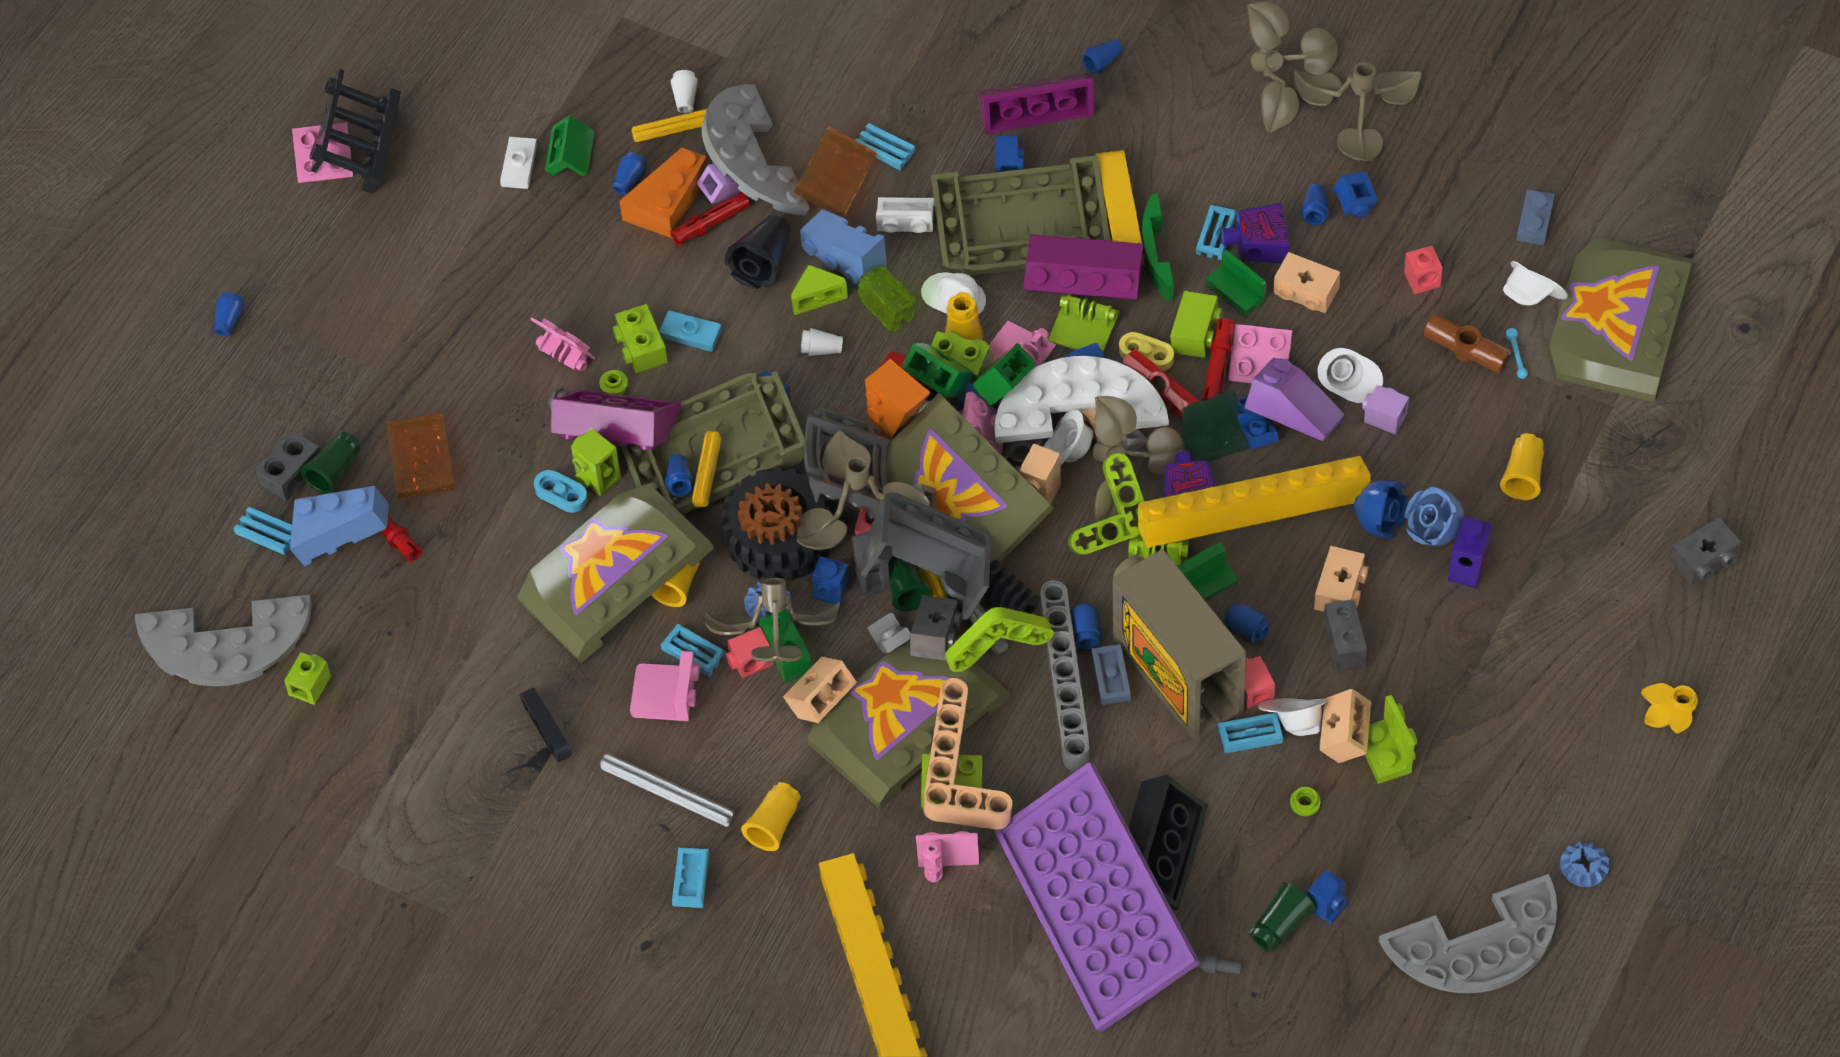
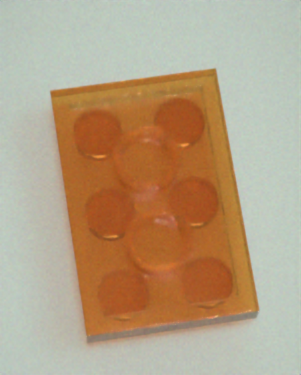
M828 126L793 192L826 211L843 218L877 152Z
M443 412L386 422L398 499L456 489Z

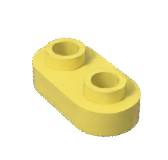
M1137 332L1127 333L1119 341V353L1123 359L1131 352V349L1136 348L1163 371L1171 368L1174 363V350L1166 342Z

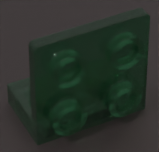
M1236 391L1220 393L1214 398L1202 402H1193L1182 409L1181 438L1185 442L1186 451L1192 453L1193 461L1204 460L1208 463L1248 449V441L1237 420L1238 395Z

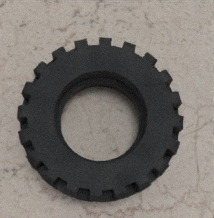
M773 467V471L767 472L763 469L756 471V475L753 477L751 475L746 476L741 480L742 485L736 484L730 490V496L726 497L723 504L724 511H722L724 541L731 560L737 561V567L743 572L750 570V576L757 579L763 576L766 579L783 578L786 581H790L793 576L799 575L801 578L807 575L810 568L814 570L820 556L828 557L831 548L817 550L800 545L797 542V530L794 535L789 534L785 536L786 541L784 542L778 537L775 538V542L772 545L769 539H764L762 544L758 543V536L752 539L748 538L747 531L741 530L738 520L739 502L746 501L745 493L755 494V486L764 490L766 483L770 484L771 489H775L778 484H781L783 492L790 488L792 490V497L798 496L802 515L813 508L827 509L833 515L831 499L820 494L817 502L815 501L807 473L800 475L799 470L791 468L788 471H782V467ZM754 511L751 512L752 520L754 519Z

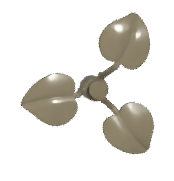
M1255 2L1247 5L1250 33L1256 46L1261 49L1253 53L1251 64L1255 71L1264 72L1265 77H1270L1274 80L1267 83L1261 99L1262 116L1266 131L1274 132L1289 124L1295 118L1298 112L1299 101L1295 90L1291 87H1285V81L1272 72L1278 71L1282 67L1283 61L1304 59V68L1307 73L1312 75L1323 74L1334 65L1338 55L1337 41L1328 31L1322 28H1312L1302 37L1301 49L1303 54L1281 55L1278 51L1272 49L1282 43L1280 37L1288 32V17L1285 11L1275 4Z
M1367 62L1356 64L1353 75L1348 74V78L1343 86L1340 79L1332 73L1325 72L1320 75H1312L1306 71L1295 69V88L1300 97L1312 105L1327 106L1331 104L1333 97H1341L1350 84L1354 93L1360 96L1358 129H1344L1337 137L1339 150L1346 156L1359 161H1371L1377 158L1383 148V138L1377 130H1363L1366 95L1373 89L1376 95L1381 94L1382 99L1387 103L1407 104L1415 98L1421 80V72L1392 71L1375 75V67Z
M1095 397V433L1099 441L1093 448L1094 459L1097 462L1103 463L1106 457L1116 453H1121L1125 456L1148 458V471L1154 475L1165 476L1166 465L1176 463L1175 455L1186 450L1185 441L1178 432L1168 427L1157 428L1147 439L1146 447L1148 452L1125 450L1119 443L1125 442L1127 440L1126 435L1133 432L1136 428L1137 416L1134 408L1127 401L1117 397ZM1113 459L1114 464L1110 466V470L1116 471L1113 466H1118L1123 462H1117L1116 459ZM1120 475V479H1118L1117 481L1114 480L1115 485H1117L1120 482H1124L1123 478ZM1106 480L1101 484L1096 495L1095 522L1118 514ZM1123 486L1119 491V497L1123 502L1129 503L1134 498V492L1130 487ZM1135 505L1124 508L1125 513L1128 511L1133 513ZM1107 523L1103 526L1102 531L1115 526Z
M839 430L828 443L822 458L824 470L845 476L844 489L837 511L834 516L829 510L824 508H813L806 511L800 517V527H797V542L810 549L822 550L832 548L843 541L847 533V526L838 519L842 514L850 488L861 490L869 484L876 498L881 499L877 509H879L882 500L889 492L901 494L930 507V501L922 492L902 482H890L884 486L883 494L880 493L874 482V477L869 475V466L871 464L869 452L861 444L850 439Z
M767 578L762 580V594L758 595V603L753 618L747 616H716L706 611L704 618L707 628L713 633L720 635L743 634L748 631V628H755L762 606H765L767 612H773L774 647L763 646L752 650L751 656L754 660L761 662H776L778 660L793 662L801 658L802 652L797 646L779 645L778 612L783 611V606H786L792 621L798 620V623L802 625H825L837 619L840 602L819 608L793 611L789 601V593H786V580L782 578Z

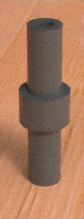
M1205 954V956L1196 955L1200 964L1195 968H1202L1203 972L1215 974L1216 971L1241 974L1242 962L1218 959V955Z

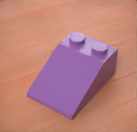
M1275 357L1253 378L1245 404V409L1321 441H1324L1345 415L1299 367L1292 365L1286 359H1277Z

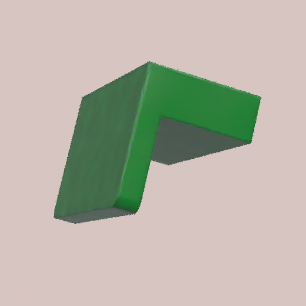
M570 115L553 125L545 171L554 176L568 167L581 176L587 175L595 131Z
M1228 250L1222 252L1221 266L1205 278V285L1245 318L1265 302V280Z
M1221 542L1177 565L1205 601L1238 583L1237 575L1226 563V549Z

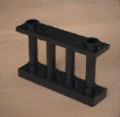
M339 69L334 78H328L324 92L328 95L317 144L313 145L309 155V159L313 160L310 171L316 173L323 161L360 174L361 178L364 179L362 190L373 194L383 178L401 91L390 88L385 97L381 96L378 98L343 85L342 80L345 70ZM339 95L376 108L375 111L379 113L378 118L373 120L338 107ZM334 117L371 130V134H374L373 140L368 142L333 129ZM329 139L366 152L369 161L366 164H362L327 151Z

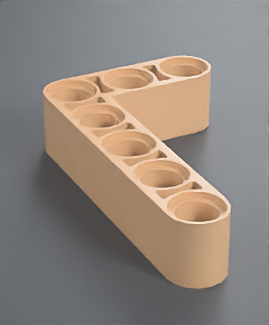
M950 678L942 684L924 792V814L930 820L995 830L1003 829L1010 823L1012 813V799L1007 793L954 785L966 713L968 687L961 679ZM949 696H958L959 698L952 699ZM951 721V722H954L955 724H953V725H948V724H945L944 722ZM947 747V748H950L951 750H950V751H943V750H941L940 748ZM943 773V774H946L947 776H946V777H938V776H936V774ZM941 800L943 803L935 804L932 801ZM964 804H970V805H972V806H974V807H972V808H965V807H963L962 805H964ZM999 808L1002 809L1003 812H995L992 809Z

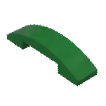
M1154 193L1148 200L1142 222L1144 264L1158 292L1167 301H1173L1174 284L1170 261L1158 263L1153 233L1162 232V215L1158 193Z

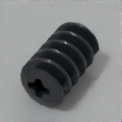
M998 560L990 561L989 588L983 595L984 598L991 601L994 607H1003L1031 614L1039 605L1040 597L1038 595L1031 597L1032 590L1030 588L1023 589L1024 583L1020 580L1015 582L1016 575L1013 573L1007 575L1008 568L1005 566L999 567L1000 562Z

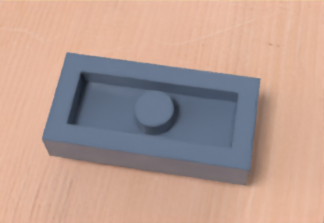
M1527 189L1516 241L1538 245L1545 244L1555 194Z
M1121 644L1091 648L1101 705L1131 701V692Z

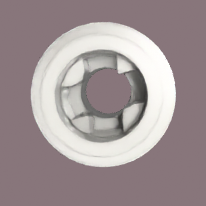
M680 70L673 74L670 82L677 111L689 113L694 110L698 79L695 77L694 72Z
M810 328V331L803 330L801 353H807L808 356L841 354L843 337Z

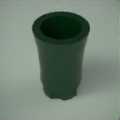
M340 431L335 437L330 439L312 460L301 468L302 478L312 489L321 494L334 493L339 481L361 450L360 442L352 434Z
M895 556L891 557L888 562L892 605L899 611L916 610L919 608L922 596H932V591L918 566Z
M1283 882L1264 913L1255 922V927L1249 935L1260 948L1267 952H1273L1278 945H1282L1303 920L1316 910L1315 905L1300 889L1292 884Z

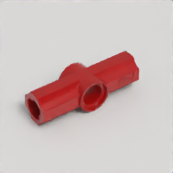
M1134 348L1122 361V364L1145 377L1155 389L1157 380L1163 377L1166 387L1159 395L1164 405L1185 422L1199 410L1202 402L1180 385L1171 374L1163 371L1138 349Z

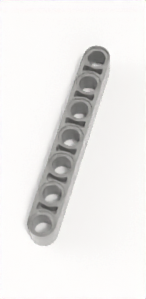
M1051 580L1043 584L1041 588L1042 617L1049 620L1054 631V636L1050 641H1047L1046 647L1062 760L1068 770L1076 772L1090 760L1089 738L1067 589L1062 582ZM1051 598H1057L1058 600L1052 601V600H1049V599H1051ZM1055 623H1061L1062 625H1060V626H1055V625H1053V624H1055ZM1064 648V649H1066V650H1065V651H1057L1056 649ZM1061 674H1069L1070 676L1062 677V676H1060V675H1061ZM1066 699L1074 700L1073 702H1070V703L1064 702V700H1066ZM1069 725H1076V726H1078V727H1077V728H1068L1067 726H1069ZM1073 751H1080V752H1082L1081 754H1077V755L1071 754V752H1073Z

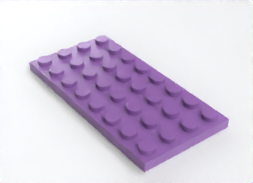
M1088 762L1014 815L1005 828L994 830L1096 1030L1103 1032L1200 964L1094 764Z

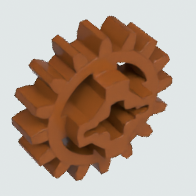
M766 483L764 490L755 486V494L753 495L746 492V501L739 502L738 520L741 530L747 531L749 539L758 536V543L762 544L764 539H769L772 545L775 542V538L779 537L784 542L786 541V533L790 535L795 534V527H800L802 508L799 504L798 496L792 497V490L790 488L783 492L781 484H778L775 489H771L770 484ZM786 508H788V510H789V515H788V517L785 516V514H786L785 509H786ZM752 511L755 512L753 520L751 518Z

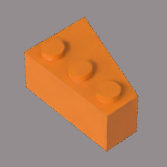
M680 148L619 201L622 221L672 238L670 230L681 225L701 191L697 182L708 165L707 156Z
M889 359L865 379L868 421L880 430L878 436L888 438L891 442L920 413L919 409L924 406V400L930 395V392L894 361Z

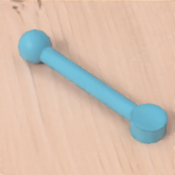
M1509 328L1506 331V338L1511 340L1518 366L1517 376L1524 379L1527 377L1528 371L1523 366L1516 340L1518 331L1514 328Z

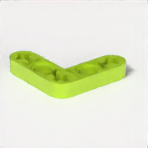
M1116 453L1109 455L1104 460L1102 466L1118 514L1074 530L1069 536L1068 545L1075 554H1089L1141 535L1136 526H1130V521L1133 520L1132 512L1128 511L1125 513L1124 511L1126 507H1132L1137 503L1145 502L1131 462L1124 454ZM1113 459H1116L1117 462H1123L1124 467L1120 469L1122 478L1128 476L1130 481L1120 482L1115 485L1114 480L1120 478L1117 471L1110 470V466L1114 464ZM1123 486H1129L1134 491V498L1129 503L1123 502L1119 497V491ZM1133 509L1136 517H1138V509ZM1107 523L1113 524L1117 529V535L1112 540H1107L1102 535V528ZM1095 527L1096 538L1101 544L1097 546V540L1087 542L1085 550L1082 546H1076L1075 541L1079 540L1078 534L1081 533L1083 537L1094 535L1091 529Z
M1003 607L992 608L985 612L945 652V659L951 671H964L971 667L1000 638L1030 645H1042L1052 639L1054 631L1049 620L1045 617Z

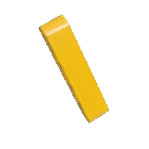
M1124 150L1096 153L1110 240L1142 244ZM1144 253L1142 257V265H1144Z

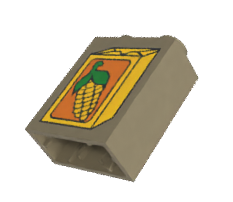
M1163 549L1146 559L1142 555L1137 554L1124 560L1116 568L1113 575V640L1117 645L1121 644L1123 653L1195 742L1217 729L1218 723L1230 721L1244 713L1246 651Z

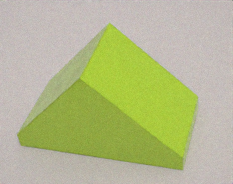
M811 265L807 266L791 294L794 315L848 298L847 283L844 277Z

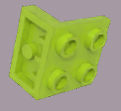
M1392 695L1385 697L1384 719L1369 724L1368 747L1365 757L1378 784L1412 773L1413 760H1416L1414 746L1417 745V738L1412 728H1407L1404 722L1406 718L1403 707L1400 703H1395Z

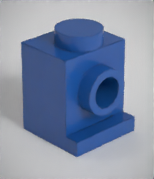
M995 136L996 172L1024 169L1023 147H1018V136Z
M1367 172L1342 175L1332 188L1333 194H1337L1344 214H1354V217L1357 219L1367 216L1378 201Z
M820 556L812 574L814 589L812 599L829 604H836L838 602L841 604L850 583L848 564Z
M1327 869L1307 890V896L1315 905L1316 910L1313 913L1331 925L1348 906L1350 900L1345 896L1346 882Z

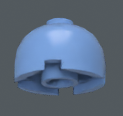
M1429 487L1425 491L1420 490L1416 492L1409 500L1405 510V519H1408L1409 528H1406L1407 533L1414 541L1423 545L1444 546L1456 539L1465 516L1461 502L1454 494L1437 487Z

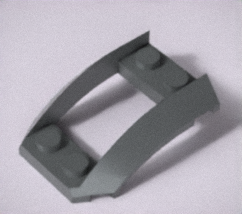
M819 407L814 411L813 415L809 414L805 432L804 460L815 501L817 502L820 494L832 500L840 499L845 482V476L821 468L819 450L820 431L829 437H833L840 430L857 443L867 445V451L871 457L869 475L874 477V482L879 492L883 494V488L887 484L886 455L887 446L890 442L889 439L878 436L880 430L873 423ZM869 484L861 490L850 488L846 501L855 507H867L870 519L876 516L877 506L881 500L876 498Z

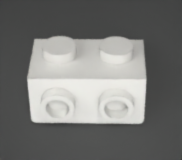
M878 197L876 211L877 231L888 233L896 231L933 232V198Z

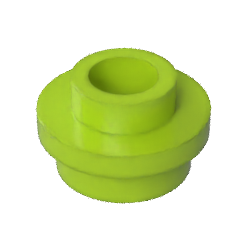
M619 370L607 371L600 378V389L603 393L623 395L628 387L627 376Z
M1300 787L1291 795V809L1300 816H1311L1320 808V796L1310 787ZM1308 801L1310 804L1302 805L1300 802Z

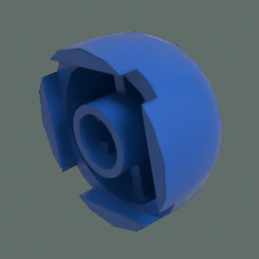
M1378 480L1369 483L1354 501V511L1361 528L1378 538L1388 540L1395 538L1396 535L1392 534L1395 526L1398 525L1402 528L1405 521L1408 497L1402 495L1401 488L1406 489L1405 485L1393 480Z

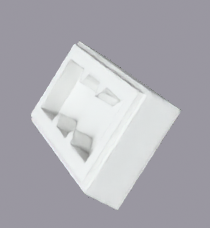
M509 137L500 179L501 187L529 189L538 145L537 139Z

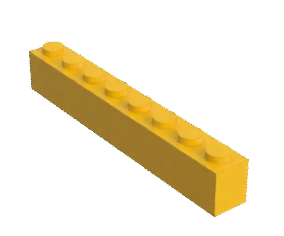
M1361 456L1140 502L1138 504V530L1147 548L1354 504L1355 498L1370 483L1371 474Z
M854 853L820 862V878L879 1057H927L925 1048H918L916 1039L920 1038L916 1021H909L907 1015L911 1008L907 994L901 995L898 987L902 985L899 970L897 967L892 968L889 960L893 959L889 941L883 942L881 933L885 932L880 914L875 916L872 907L876 906L872 889L866 890L863 882L867 880L863 863L857 864Z

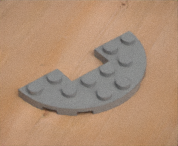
M755 84L733 86L717 94L705 111L704 121L701 126L705 148L715 166L724 177L729 175L739 184L737 189L755 201L761 198L773 204L772 209L805 216L810 208L792 167L767 165L753 132H769L773 126Z
M310 595L252 601V626L196 632L193 608L135 614V624L145 651L148 652L154 659L155 664L172 676L177 675L188 679L189 683L228 686L262 676L264 670L276 663L281 664L295 650V644L302 633L306 632L309 624L312 600Z
M1549 874L1492 894V902L1502 921L1452 940H1448L1435 915L1380 935L1379 943L1388 957L1403 972L1427 986L1453 993H1481L1502 988L1526 975L1546 953L1554 935L1557 919V899L1554 885Z

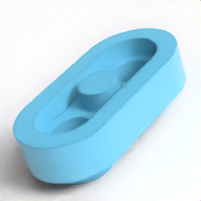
M553 470L542 471L534 479L535 493L540 499L570 513L579 512L586 507L588 497L586 489L582 484ZM547 487H553L551 490H545Z

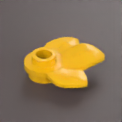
M1657 683L1642 690L1641 694L1652 704L1645 715L1644 722L1646 725L1655 728L1670 725V728L1676 734L1689 728L1692 723V712L1698 704V697L1692 688L1685 685L1673 688L1665 683ZM1678 700H1685L1687 703H1679Z

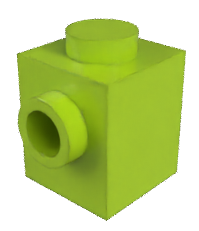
M300 652L284 680L288 695L315 705L330 680L331 674L327 662L322 657L315 654L310 656Z

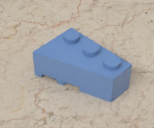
M822 209L800 230L802 248L807 254L815 255L822 260L830 270L838 271L850 284L857 285L866 290L887 270L885 237L877 234L875 237L866 234L867 230L865 227L859 225L855 229L847 225V219Z
M375 486L295 499L290 550L305 567L313 563V558L326 552L331 555L337 552V547L350 541L356 543L387 528L389 503Z

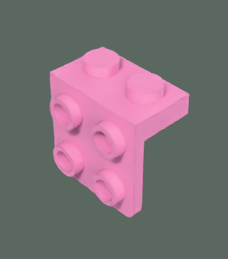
M681 651L679 666L643 663L637 665L630 705L632 717L689 721L690 709L695 707L696 689H693L694 681L699 680L700 665L695 663L693 652Z

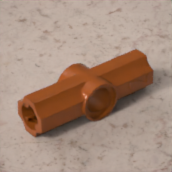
M1438 314L1431 316L1423 333L1424 337L1454 351V355L1458 360L1463 362L1474 361L1498 374L1503 372L1511 357V350L1482 337L1481 332L1475 326H1460Z

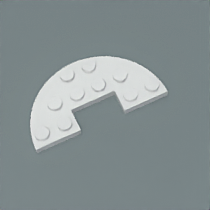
M1071 356L1052 360L1035 367L1003 397L995 419V443L1053 438L1051 413L1096 409L1095 397L1113 396L1131 404L1137 416L1135 429L1169 426V419L1166 407L1159 393L1137 371L1106 358Z

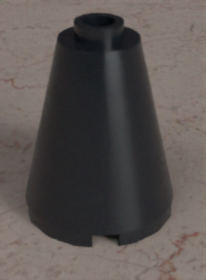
M778 215L767 216L728 248L725 253L724 263L726 266L729 265L732 270L730 275L740 284L751 289H759L760 286L770 287L776 280L791 231L790 225L785 218Z

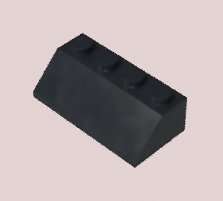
M1166 774L1141 782L1128 828L1171 909L1177 910L1180 907L1208 804Z

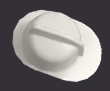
M1510 262L1513 271L1503 291L1518 304L1531 306L1539 303L1548 295L1563 300L1568 298L1566 291L1551 279L1528 270L1518 262Z
M937 273L930 276L921 288L922 298L925 303L946 314L950 297L955 296L958 292L969 293L971 298L976 300L978 315L983 311L986 304V295L982 288L977 285L971 276L964 273Z
M1343 347L1332 349L1322 357L1317 368L1318 378L1325 388L1352 402L1363 403L1368 393L1372 394L1377 385H1383V375L1378 365L1351 349Z
M1071 410L1059 420L1053 432V438H1049L1043 447L1060 453L1061 465L1064 462L1071 463L1082 458L1087 453L1094 432L1084 424L1081 412Z
M1281 698L1261 702L1258 708L1263 711L1276 712L1286 731L1297 736L1317 734L1321 731V705L1328 701L1327 699Z

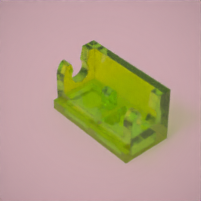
M883 265L860 277L857 298L892 333L899 329L900 321L903 317L908 323L911 321L918 300Z

